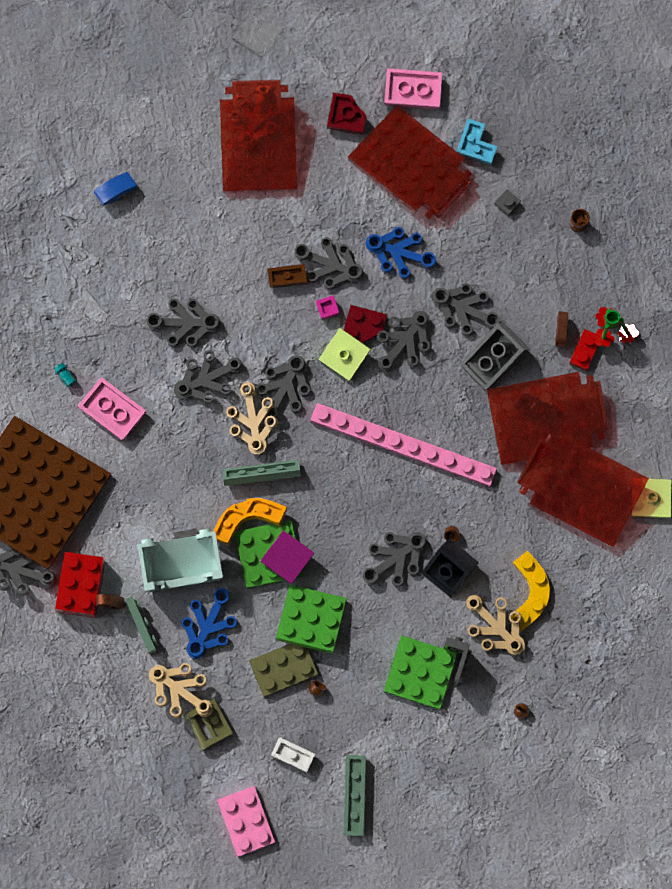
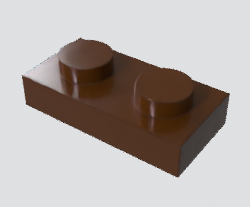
M305 264L267 268L270 288L307 284Z

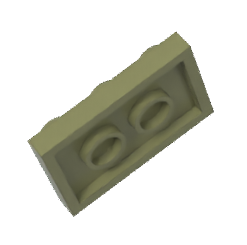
M293 644L285 645L249 660L263 697L318 676L308 649Z

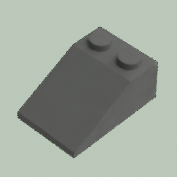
M498 323L460 365L487 391L531 349L505 323Z

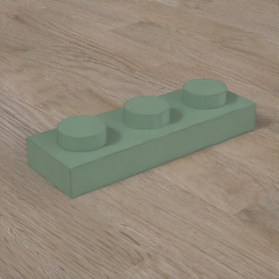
M133 596L126 598V603L149 655L157 652L155 647L158 646L154 635H149L147 629L151 627L147 618H142L139 612L143 610L139 600L134 601Z

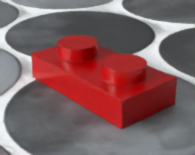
M584 329L569 362L570 365L587 371L597 349L593 339V335L596 333Z

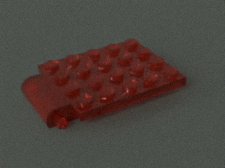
M281 79L232 81V87H225V94H232L233 99L220 100L223 192L297 189L294 97L281 98V92H288V85H281Z
M397 105L348 156V160L414 213L422 206L428 211L425 213V216L429 220L434 215L440 218L471 185L469 177L472 173L469 170L463 173L458 169L465 161V158Z
M579 372L487 389L486 392L501 465L594 447L592 433H597L598 440L605 439L604 431L610 430L601 381L595 382L594 376L588 375L586 376L587 384H581Z
M550 434L547 435L545 440L539 438L517 481L518 484L522 485L519 493L526 495L528 489L534 491L535 493L529 502L530 505L614 547L649 478L565 435L558 447L552 444L555 437Z

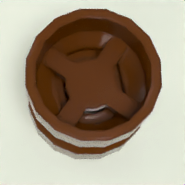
M584 209L573 211L569 221L570 228L574 232H583L589 223V213Z

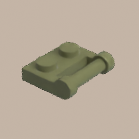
M215 699L209 701L213 707L212 714L208 717H202L212 736L211 739L207 740L195 718L199 715L196 709L183 716L194 731L200 743L201 751L233 734ZM202 705L200 709L205 710L207 705Z

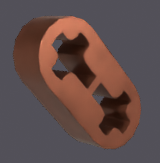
M558 312L555 346L565 347L568 312Z
M111 594L96 595V606L107 609H123L124 598Z

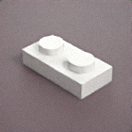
M279 737L271 756L307 773L315 754Z

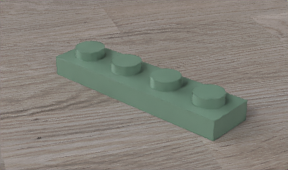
M299 460L222 469L224 486H236L245 483L254 484L260 481H275L276 479L284 478L293 479L301 476Z
M346 755L344 836H364L366 755Z

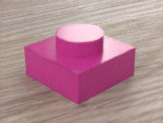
M334 295L316 301L321 320L339 315Z

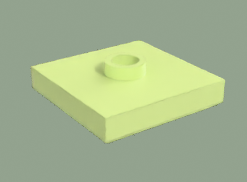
M339 328L319 360L351 381L371 349Z
M633 478L631 517L670 519L671 480Z

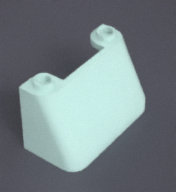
M211 529L199 530L200 534L191 537L153 542V538L141 540L142 544H137L145 592H155L223 580L216 532H211Z

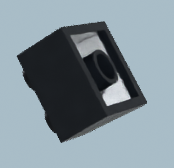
M449 538L440 546L421 573L449 597H452L471 575L479 562Z

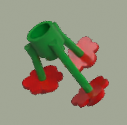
M601 307L598 311L599 313H596L597 325L604 327V330L598 329L596 334L593 335L595 344L598 347H609L610 344L614 343L615 338L608 330L609 328L618 327L619 324H621V330L617 332V335L620 337L621 343H633L634 338L639 336V331L635 325L629 326L625 324L624 318H620L619 312L612 308Z

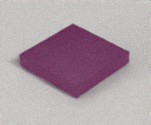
M283 530L260 562L292 585L315 553Z

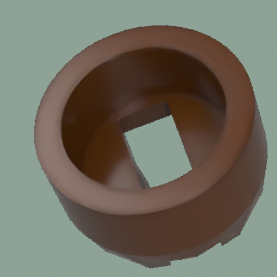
M450 525L445 529L444 539L446 541L449 538L454 542L459 539L460 532L456 526Z
M313 680L309 687L310 695L314 693L316 698L322 696L326 690V686L316 680Z
M524 703L517 704L513 710L514 716L520 720L527 718L530 712L529 707ZM520 707L527 713L524 715L517 708Z

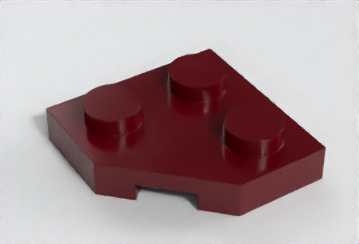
M333 92L327 129L363 135L366 122L364 111L359 108L352 95Z
M350 305L343 330L364 344L371 338L377 337L380 331H383L387 314Z

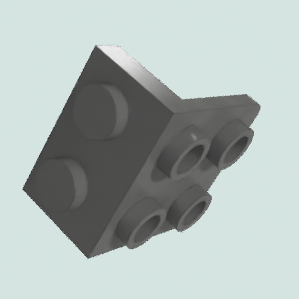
M452 636L451 638L447 637L443 649L462 655L453 685L457 686L458 682L462 683L466 669L463 668L464 663L468 664L472 650H469L470 644L462 642V638Z

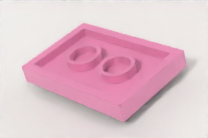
M387 68L384 106L439 110L442 72Z
M102 377L78 405L81 411L122 442L147 413L145 409Z
M255 786L217 800L237 857L275 843Z

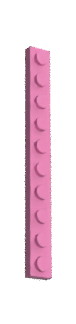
M319 403L316 404L310 422L488 487H490L497 469Z

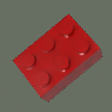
M65 552L55 610L58 613L96 618L98 610L96 595H99L101 592L106 563L104 557Z

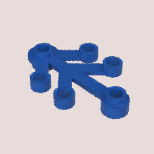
M396 227L393 231L383 236L372 234L366 239V248L370 252L376 253L381 263V270L384 273L391 272L392 263L387 261L383 251L391 254L399 269V277L402 279L409 277L410 269L405 266L401 257L420 262L426 269H430L435 265L436 257L433 253L426 252L421 255L404 249L410 245H419L422 242V236L419 233H413L411 237L394 245L386 242L394 238L402 239L404 237V229L401 227ZM401 231L402 234L398 236L395 232ZM419 237L420 240L414 241L413 238ZM377 242L378 246L374 247L371 243ZM430 259L431 263L426 264L425 260ZM388 264L390 268L384 269L383 266ZM406 270L408 274L402 275L401 271Z
M218 588L214 592L215 602L206 621L201 610V602L193 600L190 603V608L194 612L200 628V633L196 638L192 628L193 620L185 617L181 622L190 641L186 650L191 658L199 659L204 656L207 649L228 644L229 640L225 634H219L217 638L205 641L208 634L225 628L233 629L237 625V620L233 616L213 624L222 604H226L229 601L230 595L227 589ZM220 594L226 595L224 600H220L218 596ZM198 603L200 606L198 609H193L192 605ZM233 619L235 621L234 625L229 626L227 624L228 620ZM186 620L191 621L189 627L184 626ZM225 637L226 642L220 643L219 638ZM195 646L200 647V651L197 653L193 652V647Z

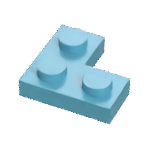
M468 119L456 154L491 165L497 146L480 141L485 128L484 123Z

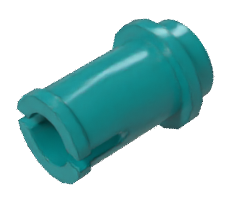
M62 362L54 370L55 374L59 375L68 388L76 383L77 380L67 369L68 365Z

